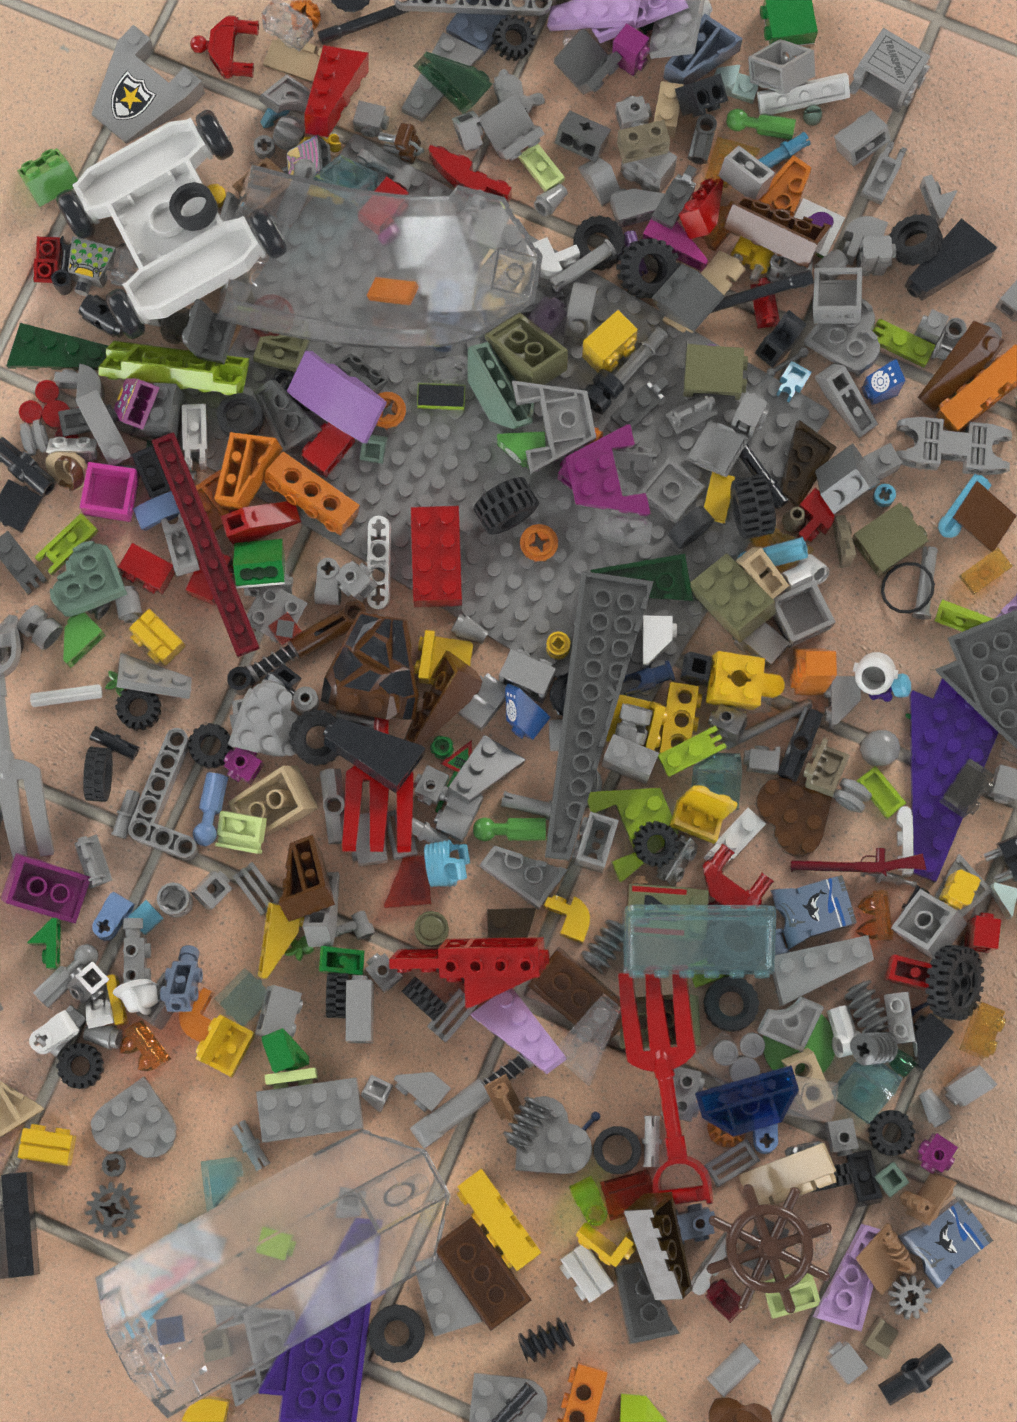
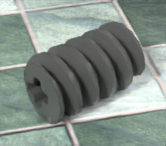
M609 919L605 921L608 929L604 927L599 929L602 936L595 935L593 937L596 944L589 943L587 945L590 952L582 951L581 953L585 961L603 975L604 972L601 967H611L607 959H617L613 951H623L619 943L628 944L625 935L634 937V934H626L625 926Z
M871 980L861 982L847 990L849 992L844 996L846 1001L853 1000L849 1004V1009H858L853 1014V1017L855 1019L862 1018L857 1025L859 1028L866 1027L862 1032L864 1034L882 1032L891 1027V1025H884L889 1019L888 1016L880 1017V1014L885 1010L884 1007L876 1008L875 1006L880 1001V998H871L876 990H867L866 988L872 983Z
M891 1032L862 1033L853 1037L850 1042V1050L855 1060L865 1066L889 1063L895 1059L898 1053L897 1042Z
M525 1096L524 1100L528 1106H519L523 1115L514 1114L513 1117L518 1123L509 1122L508 1126L511 1128L512 1133L504 1131L503 1135L506 1137L507 1143L528 1154L529 1152L524 1145L533 1146L534 1143L529 1137L539 1136L535 1127L543 1129L544 1125L540 1119L548 1120L550 1117L545 1111L553 1110L534 1098Z

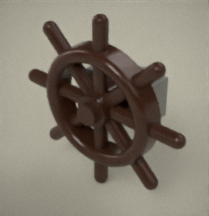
M746 1184L743 1191L749 1208L743 1211L732 1224L717 1216L709 1218L710 1225L726 1232L727 1237L725 1242L726 1258L708 1264L707 1272L714 1274L730 1268L736 1278L746 1285L738 1303L740 1310L748 1308L755 1291L762 1293H780L786 1312L794 1313L795 1305L789 1290L790 1288L797 1285L807 1273L822 1281L830 1279V1274L827 1271L811 1264L813 1258L812 1239L830 1233L832 1226L829 1223H824L808 1229L804 1221L792 1211L800 1195V1190L797 1187L791 1188L783 1206L774 1204L759 1205L753 1186ZM763 1215H776L778 1218L774 1223L764 1218ZM754 1219L755 1226L752 1233L743 1230V1227ZM787 1221L796 1229V1234L788 1236L790 1230L785 1228ZM738 1239L747 1243L743 1252L737 1254ZM801 1243L800 1258L785 1251L786 1248ZM780 1260L796 1267L786 1278L782 1271ZM741 1264L753 1269L751 1276L742 1268ZM770 1273L773 1274L775 1282L760 1281L763 1275L769 1277Z

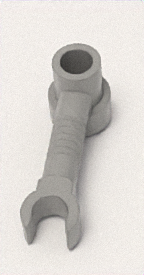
M360 149L357 155L359 157L357 160L359 164L368 167L372 166L394 176L393 181L406 191L409 190L411 179L415 174L413 167L405 164L399 169L375 158L367 150Z
M360 911L351 915L353 921L337 926L335 937L354 931L357 940H361L374 935L375 930L373 924L369 923L366 912Z

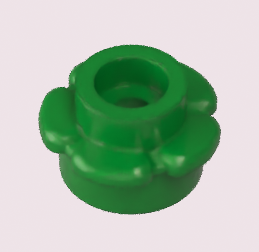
M435 737L430 745L431 753L435 754V757L438 759L450 757L454 751L452 747L453 741L449 737ZM441 745L445 747L443 750L440 749Z

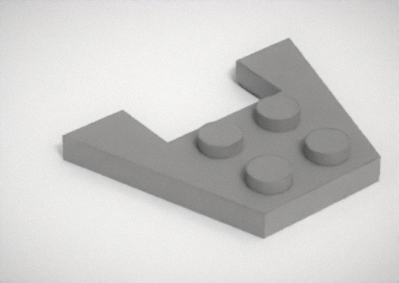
M512 381L516 406L540 402L548 446L526 450L530 475L596 439L587 391Z

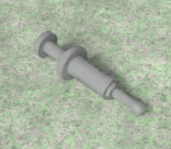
M860 872L861 877H865V875L876 877L875 881L877 883L885 881L896 885L907 884L912 887L917 885L915 881L904 880L902 876L886 872L887 877L883 874Z

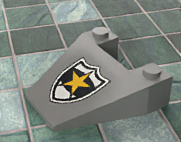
M132 25L117 41L92 111L93 117L126 144L186 112L205 94L202 81L184 67L168 83L144 62L154 52L151 39L135 25Z

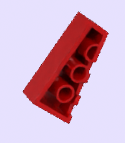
M323 45L304 114L305 134L329 137L339 121L343 109L347 108L353 93L359 89L363 77L365 78L369 73V52Z

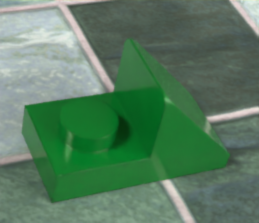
M51 918L27 942V944L32 946L46 945V949L42 951V962L50 970H57L60 967L61 920L58 918Z
M321 946L319 971L325 974L348 973V975H363L365 951Z
M284 1028L262 1036L261 1041L274 1073L282 1070L294 1071L309 1065L310 1057Z

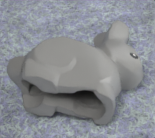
M502 69L498 74L499 76L494 78L495 83H493L498 103L510 95H517L528 114L533 107L545 103L541 93H535L530 96L524 95L522 82L516 76L509 74L506 69Z

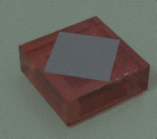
M288 612L268 626L281 646L302 632Z

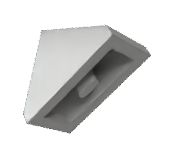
M600 157L596 162L589 161L578 167V170L601 206L609 203L611 194L620 190L612 166Z

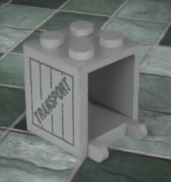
M883 28L854 71V80L849 86L850 94H856L860 89L899 113L903 105L908 107L914 97L915 90L920 89L924 83L925 76L930 69V66L927 64L931 56Z

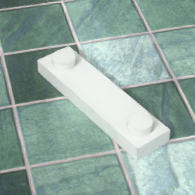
M847 73L806 81L805 84L797 86L787 94H778L770 89L757 92L759 114L773 115L805 108L810 105H819L850 98L849 76Z

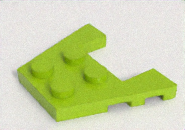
M661 788L590 792L587 800L590 812L593 813L613 805L616 806L632 848L634 847L632 840L636 837L634 833L636 831L639 832L641 825L645 826L646 822L659 821L670 826L672 819ZM671 827L674 832L679 833L678 829ZM653 835L647 842V848L651 853H656L665 845L661 835ZM635 852L611 862L619 882L624 881L644 864L636 856Z

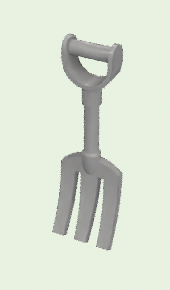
M11 627L10 632L0 633V648L12 647L8 662L0 669V805L14 860L16 853L28 855L18 780L23 779L40 857L54 855V846L47 815L41 769L27 761L15 759L14 753L11 750L5 697H7L5 677L16 669L21 657L19 632L17 627Z

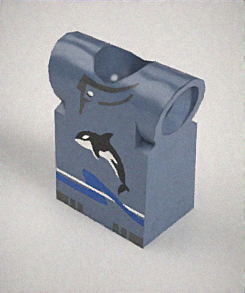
M842 875L799 888L770 890L776 910L785 919L783 934L789 949L808 938L853 926L857 923Z
M956 1197L940 1209L938 1217L932 1221L930 1226L922 1223L920 1226L898 1235V1238L908 1252L921 1258L924 1273L936 1289L945 1283L954 1269L961 1266L994 1241L963 1199Z

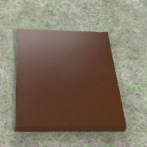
M976 481L953 516V519L986 548L994 552L1017 515L981 483Z

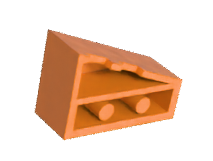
M230 432L214 498L222 509L236 511L249 506L265 479L267 468L283 450L276 438Z

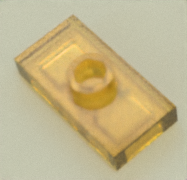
M997 548L963 572L959 577L971 593L975 595L1013 566L1001 550Z

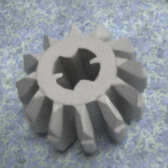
M914 1275L910 1276L909 1282L905 1276H901L900 1281L902 1285L895 1281L892 1283L893 1287L897 1289L896 1292L888 1291V1295L895 1297L894 1300L889 1302V1305H898L895 1309V1314L900 1315L904 1311L905 1319L911 1317V1312L914 1318L918 1319L920 1318L919 1309L924 1313L928 1312V1309L923 1306L924 1302L932 1303L931 1299L925 1298V1295L931 1293V1289H922L925 1281L921 1279L916 1283V1276ZM908 1291L915 1294V1297L912 1298L913 1303L905 1301Z

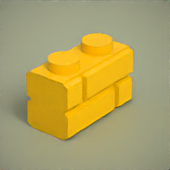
M148 609L129 628L133 634L130 638L139 647L144 645L149 650L147 655L156 664L161 662L164 666L167 665L185 648L184 642L151 609Z
M962 869L957 870L948 876L939 900L956 910H961L971 904L975 895L974 892L977 891L981 880L979 877Z
M31 1124L30 1128H23L18 1158L71 1166L77 1137L76 1135H70V1129L56 1127L55 1132L45 1131L46 1126Z

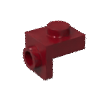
M723 1278L719 1281H714L706 1291L705 1297L709 1304L729 1323L743 1311L738 1307L741 1297Z

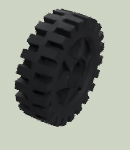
M945 945V947L939 949L940 952L935 953V959H932L930 962L932 968H928L927 971L930 977L926 978V984H929V987L925 988L926 994H929L926 999L927 1003H930L929 1008L933 1011L934 1015L950 1020L963 1021L973 1014V1010H976L978 1007L976 1002L981 1000L979 993L983 992L984 988L981 986V983L984 982V976H981L984 972V967L981 966L982 960L978 958L979 954L974 949L957 945Z

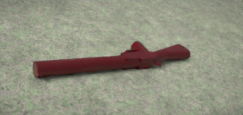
M876 848V855H866L862 857L860 862L791 860V873L794 870L864 872L868 874H883L887 877V871L900 868L927 869L923 853L885 862V848ZM866 857H875V862H862V860Z

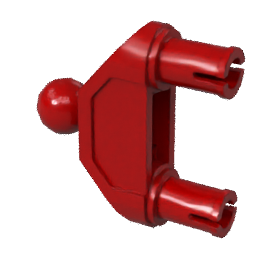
M228 15L210 30L209 40H206L204 36L195 35L190 41V47L198 54L208 50L210 61L224 79H231L233 76L253 78L254 63L234 62L233 57L236 36L238 34L258 36L259 20H241L236 15Z
M723 843L710 861H705L702 865L709 895L715 899L714 902L708 903V921H713L716 916L718 917L722 912L721 907L723 905L728 909L734 908L735 910L759 908L763 901L761 898L772 883H774L771 878L761 872V875L750 890H744L722 874L723 867L735 853Z

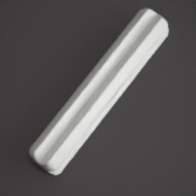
M97 684L30 694V702L33 707L98 699L102 698V687Z

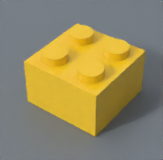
M617 310L583 341L582 358L597 373L600 369L611 373L618 366V361L623 356L627 358L635 350L634 346L637 341L638 329Z

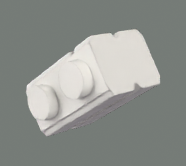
M581 1244L560 1259L563 1264L559 1268L567 1280L571 1277L577 1284L574 1290L582 1301L587 1298L590 1303L614 1286V1283L592 1251L584 1248Z

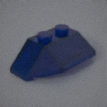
M792 1065L696 1092L695 1097L702 1118L734 1137L782 1123L799 1091Z

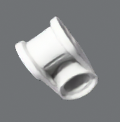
M64 1010L34 1031L29 1038V1044L37 1053L47 1054L73 1038L80 1030L67 1011ZM40 1036L44 1039L48 1037L45 1041L47 1044L45 1047L41 1045L36 1046L39 1043L38 1038Z

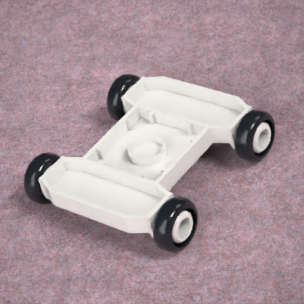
M204 110L196 116L197 126L191 117L187 120L166 123L87 168L79 180L73 184L76 193L73 190L66 189L56 197L62 215L78 238L86 239L92 236L95 232L94 223L96 225L100 223L99 219L113 217L139 268L123 284L127 294L122 289H115L106 296L107 305L114 319L129 339H136L145 333L144 323H150L151 319L166 318L195 302L196 299L204 297L248 272L260 256L263 259L268 254L271 258L277 259L287 252V245L268 211L264 208H258L250 213L249 221L251 224H248L244 216L223 222L217 212L215 219L209 226L197 231L184 230L173 218L169 210V201L177 188L186 183H202L195 169L207 157L211 160L214 158L213 155H215L217 159L225 160L234 153V148L211 110ZM196 197L187 201L181 210L182 216L188 217L199 213L204 208L205 198Z

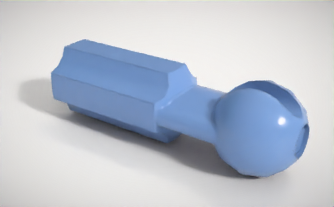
M211 772L206 774L199 809L203 812L201 823L193 830V839L201 846L212 844L217 837L213 821L215 815L219 814L222 810L229 778L223 774Z

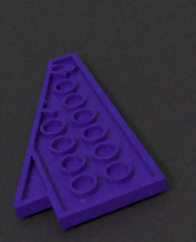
M943 678L939 682L933 699L914 690L910 693L913 855L923 853L927 869H914L913 874L933 883L939 877L968 807L964 805L963 809L956 807L953 811L940 801L965 763L979 772L976 778L980 779L999 733Z
M354 1218L258 1388L259 1394L281 1396L279 1422H357L381 1227L380 1220Z

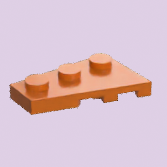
M793 155L775 175L769 190L758 201L769 204L771 210H788L790 215L794 217L812 167Z

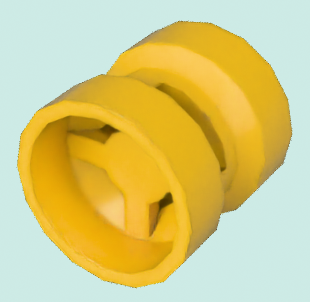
M557 631L549 635L546 643V652L550 658L561 660L568 655L571 642L567 634Z

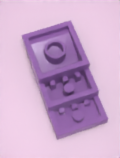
M305 351L287 390L291 396L311 411L362 443L368 442L387 403L358 378L348 376L335 364L326 363L313 351Z

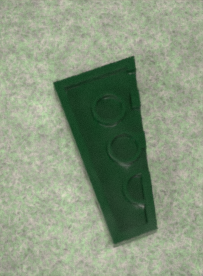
M20 323L6 366L8 369H16L18 367L28 369L51 368L52 370L73 368L74 370H79V364L91 367L93 370H98L100 364L106 359V348L108 345Z
M685 554L590 570L591 573L654 581L649 598L693 601Z

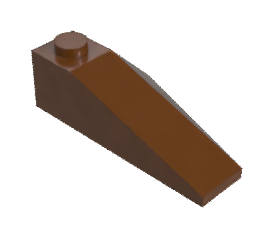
M973 321L917 398L929 409L935 411L946 398H951L962 385L971 382L977 373L991 365L1002 350L1004 339L991 327Z
M447 650L431 676L435 681L430 692H424L422 697L424 699L421 712H416V718L412 720L404 740L419 745L424 744L462 710L481 689L483 681L477 671Z

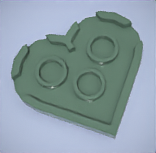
M94 541L83 542L73 548L74 553L69 557V561L66 560V571L58 575V581L54 584L53 589L50 588L52 602L66 617L84 613L127 595L111 551L107 545L96 544Z

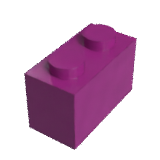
M627 23L613 40L612 53L617 51L622 59L617 63L619 68L634 77L637 71H642L648 63L647 55L650 51V48H648L649 37Z

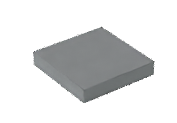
M668 457L641 489L639 494L646 493L648 503L676 524L706 486Z

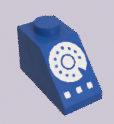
M897 359L866 377L862 386V392L864 397L870 400L871 405L896 397L900 393L906 380Z
M507 684L505 687L506 721L513 727L511 731L521 739L525 736L534 740L551 717L520 688Z

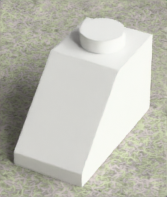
M643 616L642 668H647L671 645L673 638L677 637V623H672V616Z

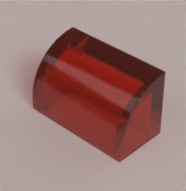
M648 1169L600 1182L610 1221L626 1217L624 1211L643 1194L653 1193V1182Z

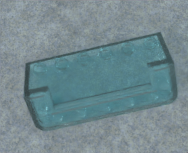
M629 905L624 908L622 914L623 974H629L631 978H642L644 974H654L655 978H668L669 974H679L680 978H693L694 974H704L705 978H719V974H729L730 978H744L745 974H754L755 978L762 979L769 978L770 974L775 972V906Z

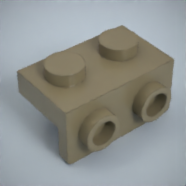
M823 738L821 745L816 744L811 757L814 758L813 763L808 762L803 776L807 777L806 788L833 797L850 755L827 747L828 739Z

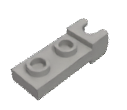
M181 514L178 515V522L173 525L169 524L166 518L161 520L177 577L200 570L195 549Z

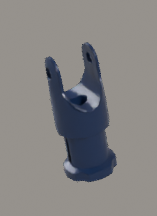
M669 660L665 661L663 665L654 668L647 667L625 675L623 682L638 680L641 683L636 688L624 692L623 695L632 696L656 688V685L668 680L675 681Z

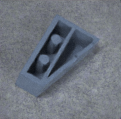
M704 14L701 18L695 54L672 56L665 65L663 78L668 82L687 85L693 83L740 52L743 38Z

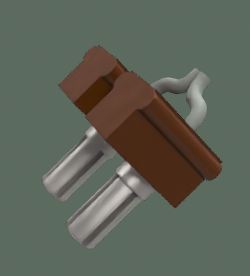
M401 123L397 135L379 133V140L393 143H385L383 150L398 154L402 161L414 164L416 157L424 153V148L420 147L421 141L416 135V129L412 124Z

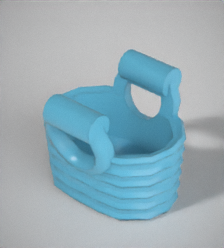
M444 840L424 846L425 866L431 887H455L458 880L467 878L465 865L470 863L467 844H452L451 840ZM453 850H458L459 859L450 858L449 854Z

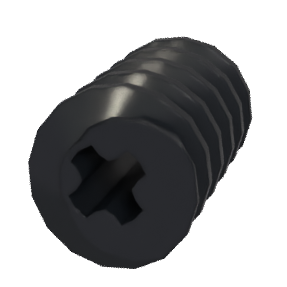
M559 1317L556 1318L555 1327L550 1321L546 1322V1330L538 1325L537 1334L528 1329V1338H525L522 1333H518V1340L527 1364L528 1357L537 1362V1353L544 1359L547 1358V1349L553 1355L556 1354L557 1345L563 1351L566 1350V1341L572 1347L575 1346L566 1320L563 1322Z

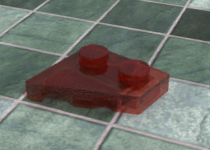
M424 856L403 857L391 890L385 900L384 908L432 905L431 889Z

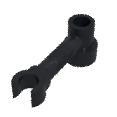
M62 236L60 239L62 246L61 268L52 274L51 280L61 295H68L72 290V280L68 273L71 244L66 245L65 238Z

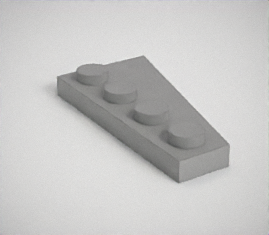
M443 32L430 55L432 57H429L428 63L425 64L402 107V112L423 122L442 101L447 92H450L462 77L431 64L467 74L469 71L438 59L471 68L477 60L479 61L484 56L483 50Z

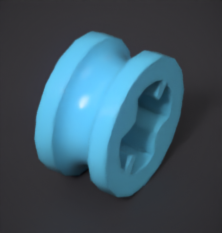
M890 484L879 485L873 494V500L879 507L890 506L896 497V491ZM883 490L885 493L889 492L890 494L887 501L879 497Z

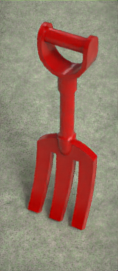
M374 717V730L389 734V719ZM354 765L346 771L342 851L356 852L363 782H369L370 852H383L390 789ZM414 772L410 774L397 792L398 852H411Z
M686 964L672 966L677 1047L671 1046L660 971L658 968L645 970L649 1051L644 1049L634 976L632 972L618 973L627 1062L639 1069L654 1072L660 1091L668 1160L657 1170L654 1176L653 1193L672 1192L674 1205L706 1201L707 1205L713 1204L712 1184L707 1169L700 1161L687 1156L685 1137L681 1132L673 1080L675 1075L674 1069L686 1063L697 1052ZM674 1164H686L694 1168L700 1175L703 1185L666 1190H662L661 1186L665 1169Z

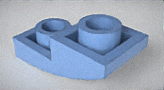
M172 491L154 497L133 508L141 530L145 531L159 524L164 518L171 521L180 514Z

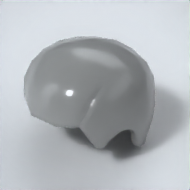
M876 730L869 733L862 740L860 751L862 758L869 765L886 766L892 764L899 757L901 747L899 739L895 734L887 730Z

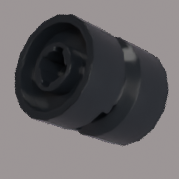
M600 369L592 379L593 384H588L584 390L588 392L591 409L598 414H604L612 404L611 399H616L624 390V386L612 373Z

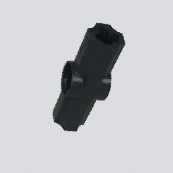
M4 437L0 438V462L8 467V471L22 483L26 482L42 497L49 495L54 490L57 483L56 480L41 469L39 464L24 451L21 452Z
M803 708L777 772V775L781 778L797 782L823 718V714L812 708ZM797 739L803 740L806 744V749H797L794 741Z

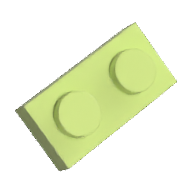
M539 144L528 148L519 156L521 163L544 192L565 181L564 175Z

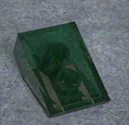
M427 51L413 65L462 114L471 109L493 85L485 72Z

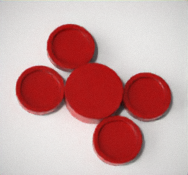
M43 380L35 388L37 399L46 404L43 410L38 402L28 400L20 405L19 416L23 422L33 424L34 420H41L43 417L45 424L49 428L57 430L54 438L63 437L58 412L69 410L70 408L65 402L57 400L59 388L56 383L51 380ZM78 434L64 436V438H79Z

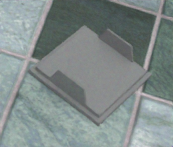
M708 421L686 461L727 478L749 437L721 423L716 424Z

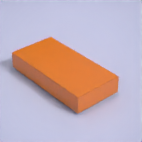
M375 277L367 297L369 301L411 305L419 286L415 281Z

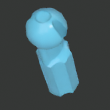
M973 475L945 516L939 520L938 530L943 537L952 538L960 533L962 526L953 519V516L976 481L981 483L987 490L990 489L992 485L988 479L982 475Z
M803 537L762 548L775 566L808 558V549ZM744 551V552L740 553V554L738 555L737 559H738L740 556H742V555H743L745 552H747V551Z

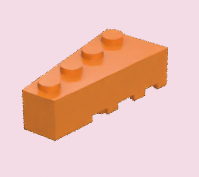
M1017 344L1003 355L998 356L986 370L982 369L977 373L970 384L965 383L956 391V396L952 399L946 398L938 406L940 410L936 417L944 419L943 425L948 431L961 432L967 427L969 422H974L1017 387Z
M793 648L794 669L793 674H790V688H794V695H824L837 676L836 651L822 648Z

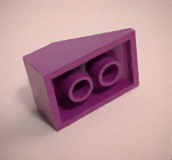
M16 853L0 900L6 904L76 924L90 883L88 879L91 877Z

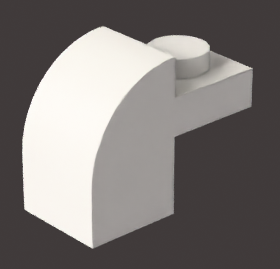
M547 237L526 246L525 255L527 259L535 262L534 272L547 280L561 273L562 268L566 269L580 259V251L577 245L554 253Z

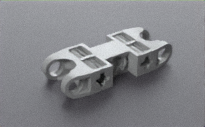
M913 417L897 421L896 429L905 432V435L910 436L915 444L914 447L907 448V451H896L902 461L901 465L937 471L941 460L963 462L962 473L985 476L1003 474L1010 471V463L1003 461L1002 458L997 457L992 451L994 444L1012 440V432L1007 428L994 424L969 422L964 433L944 431V419Z

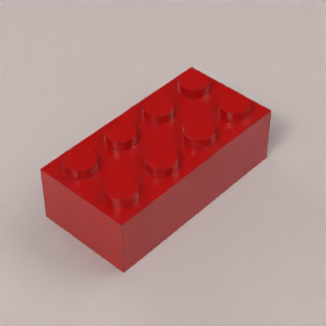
M459 506L411 507L414 608L462 606Z

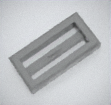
M397 810L388 811L386 827L394 861L418 856L413 834L412 851L397 853L390 822V816H394L397 826Z
M251 862L247 867L241 869L239 873L233 875V878L260 915L263 916L267 913L269 900L248 872L254 871L273 897L274 901L271 903H279V897L255 864ZM241 877H246L251 886L254 888V890L260 896L262 901L265 903V908L262 909L257 900L254 898V896L248 890L246 885L240 879Z
M458 989L446 1003L448 1007L435 1021L432 1020L427 1026L445 1043L478 1006L477 1004L468 1008L449 1032L444 1035L442 1031L465 1006V993L461 989ZM462 997L463 1000L437 1029L435 1027L437 1022L455 1001Z
M745 1139L704 1166L715 1182V1185L719 1187L760 1160L748 1140ZM744 1146L746 1147L747 1151L715 1171L712 1169V1166ZM749 1155L753 1158L720 1180L718 1179V1174Z

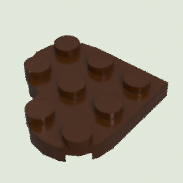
M786 778L770 779L760 788L756 797V808L760 816L766 823L774 826V837L783 852L792 856H805L812 853L820 845L823 838L832 797L806 788V783L794 782Z

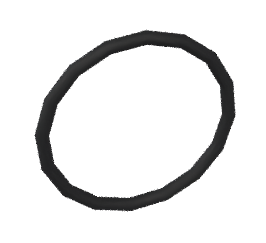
M904 562L895 565L885 575L881 586L882 598L890 609L898 613L910 614L921 610L930 602L934 595L935 582L931 572L925 566L916 562ZM906 565L917 566L928 574L931 581V591L927 600L919 607L911 610H900L893 607L886 599L884 592L885 582L889 575L897 568Z

